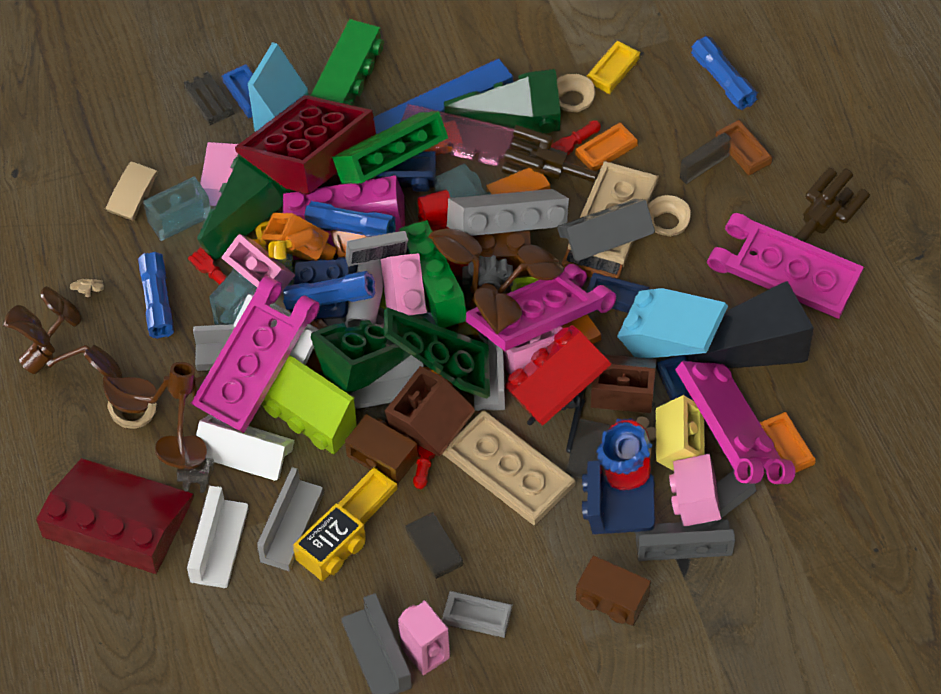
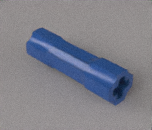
M705 36L693 44L691 54L702 67L711 73L737 109L743 110L757 100L758 92L746 78L736 71L711 37Z
M311 201L306 207L304 214L306 221L324 231L337 230L372 237L393 233L396 230V218L392 215L346 210L320 202Z
M158 252L144 253L138 258L144 289L149 336L156 339L169 337L174 333V327L169 307L163 254Z
M363 271L327 281L286 286L283 290V303L286 310L292 313L296 302L304 295L319 302L320 306L344 301L354 302L370 299L376 293L375 281L372 274H369L368 271Z

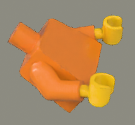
M273 213L261 239L254 240L258 245L265 246L269 250V258L275 259L287 258L286 252L303 260H332L336 252V247L326 243L329 238L327 232L293 213Z

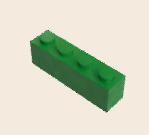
M349 19L311 94L312 97L354 106L356 96L362 94L366 76H370L373 71L376 55L380 56L384 47L380 27Z
M439 111L420 112L332 158L342 184H360L448 139V135Z
M427 220L399 228V231L406 232L408 238L406 255L419 253L425 301L437 326L445 328L465 322L466 307L464 294L445 256L439 252L434 242L428 238L432 230Z

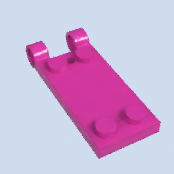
M734 213L731 215L725 230L737 239H747L738 256L724 248L715 247L707 260V264L711 269L719 273H732L767 289L788 281L800 303L840 319L863 273V266L755 222L742 214ZM755 251L757 255L753 256L750 252Z
M569 264L556 279L538 280L508 293L507 295L515 299L520 305L522 315L516 323L506 327L499 334L493 331L478 307L466 312V322L502 350L507 351L595 310L601 313L608 312L616 302V294L604 285H599L593 291L586 293L581 289L587 278L586 272L575 264Z
M265 276L258 284L255 294L191 402L195 407L243 434L305 327L315 319L320 307L319 302L305 295L296 302L290 317L269 307L270 304L277 301L283 288L281 282L269 276ZM273 320H277L275 327H271Z
M682 361L675 370L734 468L736 479L740 483L756 484L763 478L765 468L767 478L771 483H791L795 477L794 464L790 460L780 458L774 448L773 441L763 430L733 380L730 370L724 364ZM749 465H750V468H751V474H750V476H748V466H749ZM780 466H782V470H783V473H782V477H781V478H780V475H779V468H780Z

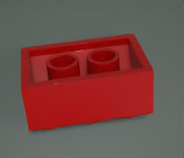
M571 325L569 328L561 329L554 336V341L546 348L536 351L531 357L532 361L523 369L515 370L509 376L508 382L504 386L524 410L543 426L603 373L611 363L580 330Z

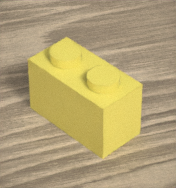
M682 395L656 408V461L674 471L673 461L705 455L704 417L693 400Z

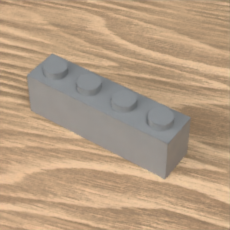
M553 189L448 198L447 227L466 232L471 236L554 228L567 223L569 198Z

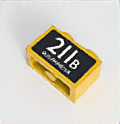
M336 503L293 544L295 560L323 582L329 575L336 574L351 554H356L362 549L366 540L364 524Z

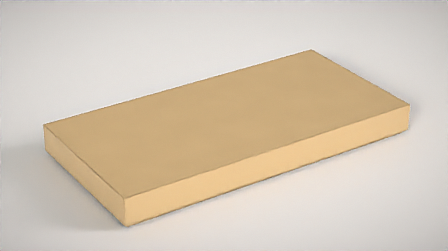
M604 161L580 218L635 198L645 199L648 206L657 186L658 176ZM634 241L593 256L623 264L624 267Z
M485 410L480 412L460 431L443 452L445 457L534 526L576 483L574 478Z

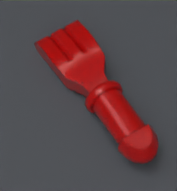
M596 120L590 121L588 125L577 132L574 131L570 136L561 138L553 143L551 147L567 152L568 156L577 143L581 144L586 138L594 133L597 134L601 129V123Z
M201 247L187 258L197 270L202 273H208L209 278L215 280L223 291L232 292L235 289L234 281L228 278L219 266H215L213 259Z
M418 445L419 459L416 461L417 469L413 478V484L415 488L423 489L428 483V471L432 464L430 460L435 457V454Z

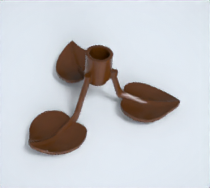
M440 229L430 233L428 236L434 242L439 252L448 260L457 264L473 263V282L470 292L474 295L468 305V310L478 307L482 316L496 334L516 323L522 315V309L516 300L507 294H502L521 271L527 269L529 274L538 280L556 279L564 271V266L550 252L538 246L526 245L517 252V258L523 264L516 268L498 290L493 285L487 283L478 286L480 261L476 256L482 252L479 242L468 233L457 229Z
M46 286L41 290V298L51 311L58 315L57 321L47 333L42 328L38 317L26 307L16 305L7 313L3 326L14 329L33 341V344L19 356L21 365L28 372L37 374L46 364L51 368L57 362L79 353H84L89 363L103 375L112 378H122V372L117 362L106 351L96 345H93L91 348L84 345L53 358L55 349L50 343L51 336L64 320L76 327L81 322V316L77 308L68 299L59 295L52 288Z
M176 362L171 365L170 375L164 376L163 383L157 391L155 386L145 379L134 377L112 378L104 375L103 389L106 398L115 408L127 413H142L146 411L148 403L155 404L168 386L171 396L179 399L177 436L169 435L160 438L155 445L156 456L163 463L180 469H194L202 465L207 455L206 445L198 436L183 437L185 398L191 393L193 398L195 397L206 376L196 378L194 376L195 368L191 364Z

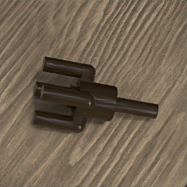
M516 124L513 136L540 145L514 138L511 149L529 154L530 156L507 149L504 160L531 168V171L542 173L559 180L563 172L594 183L597 171L567 162V152L551 147L553 143L551 136ZM505 161L502 172L512 175L527 168Z
M828 167L808 190L805 197L812 204L803 213V220L806 224L794 238L806 242L815 230L821 234L825 233L835 220L843 224L848 223L867 201L870 194L865 189H861L850 203L843 208L854 195L851 189L847 187L843 189L853 177V173L850 170L844 168L826 191L822 193L837 175L833 168Z

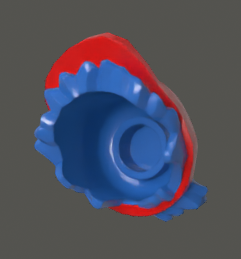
M632 418L617 419L615 424L603 432L602 444L596 450L598 453L597 459L600 460L601 465L604 467L608 483L613 488L619 490L638 488L645 484L650 477L652 444L650 443L647 430Z

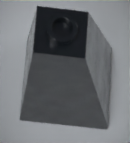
M786 281L726 311L707 353L685 356L688 362L724 364L728 369L803 363L808 361L814 327L790 284Z

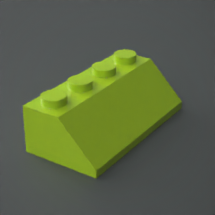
M289 355L261 403L269 415L274 418H281L287 422L288 426L295 433H303L310 438L317 448L321 450L326 449L333 455L345 444L346 438L357 426L354 398L291 355Z

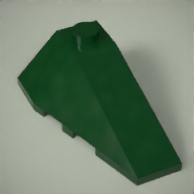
M556 70L527 72L519 75L518 81L506 85L501 81L493 84L494 89L483 93L473 91L444 101L445 124L456 122V125L510 132H514L517 124L541 133L560 131L561 111Z
M239 154L232 162L230 168L233 170L227 183H223L219 190L222 194L216 207L211 208L197 237L198 242L213 261H216L227 251L239 234L243 236L248 235L283 206V194L296 192L284 188Z
M391 308L384 310V336L459 389L485 399L490 397L488 344Z
M411 315L412 317L431 323L422 315ZM370 320L360 321V326L346 327L344 323L333 324L312 332L310 337L325 379L347 394L369 386L410 356L408 352L384 336V323L372 324Z

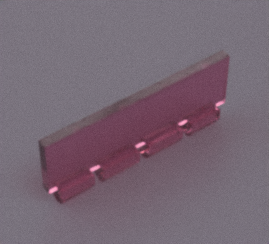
M408 104L401 122L417 113L436 112V110ZM440 112L448 139L427 150L447 154L449 146H451V156L473 161L476 153H480L478 162L498 167L500 158L504 159L506 150L511 147L514 139V129Z

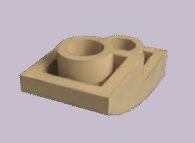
M131 161L118 181L106 206V210L134 221L144 197L147 198L158 171Z

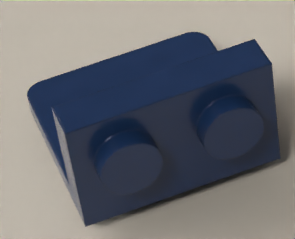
M423 151L376 176V179L396 176L400 187H413L415 192L430 191V187H436V152Z
M340 257L336 260L318 259L317 261L296 262L294 285L342 278L348 274L356 273L358 265L348 266L345 257ZM348 301L320 306L315 319L318 320L320 317L323 319L346 317Z
M600 460L587 461V473L582 474L583 492H587V501H582V514L584 520H589L592 534L653 530L655 527L653 475L650 474L646 483L638 488L619 490L613 488L608 483L607 476L603 474Z

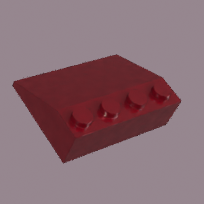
M304 95L235 147V151L284 188L301 194H310L337 173L333 156L376 135L373 110Z
M81 458L50 492L36 520L43 538L157 574L191 505L194 494Z

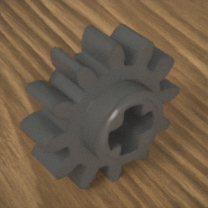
M495 255L491 257L479 256L478 286L487 283L493 285L498 290L513 273V265H507V259L497 260ZM472 262L468 266L462 267V286L468 287L469 293H472L470 292L473 282L474 265Z

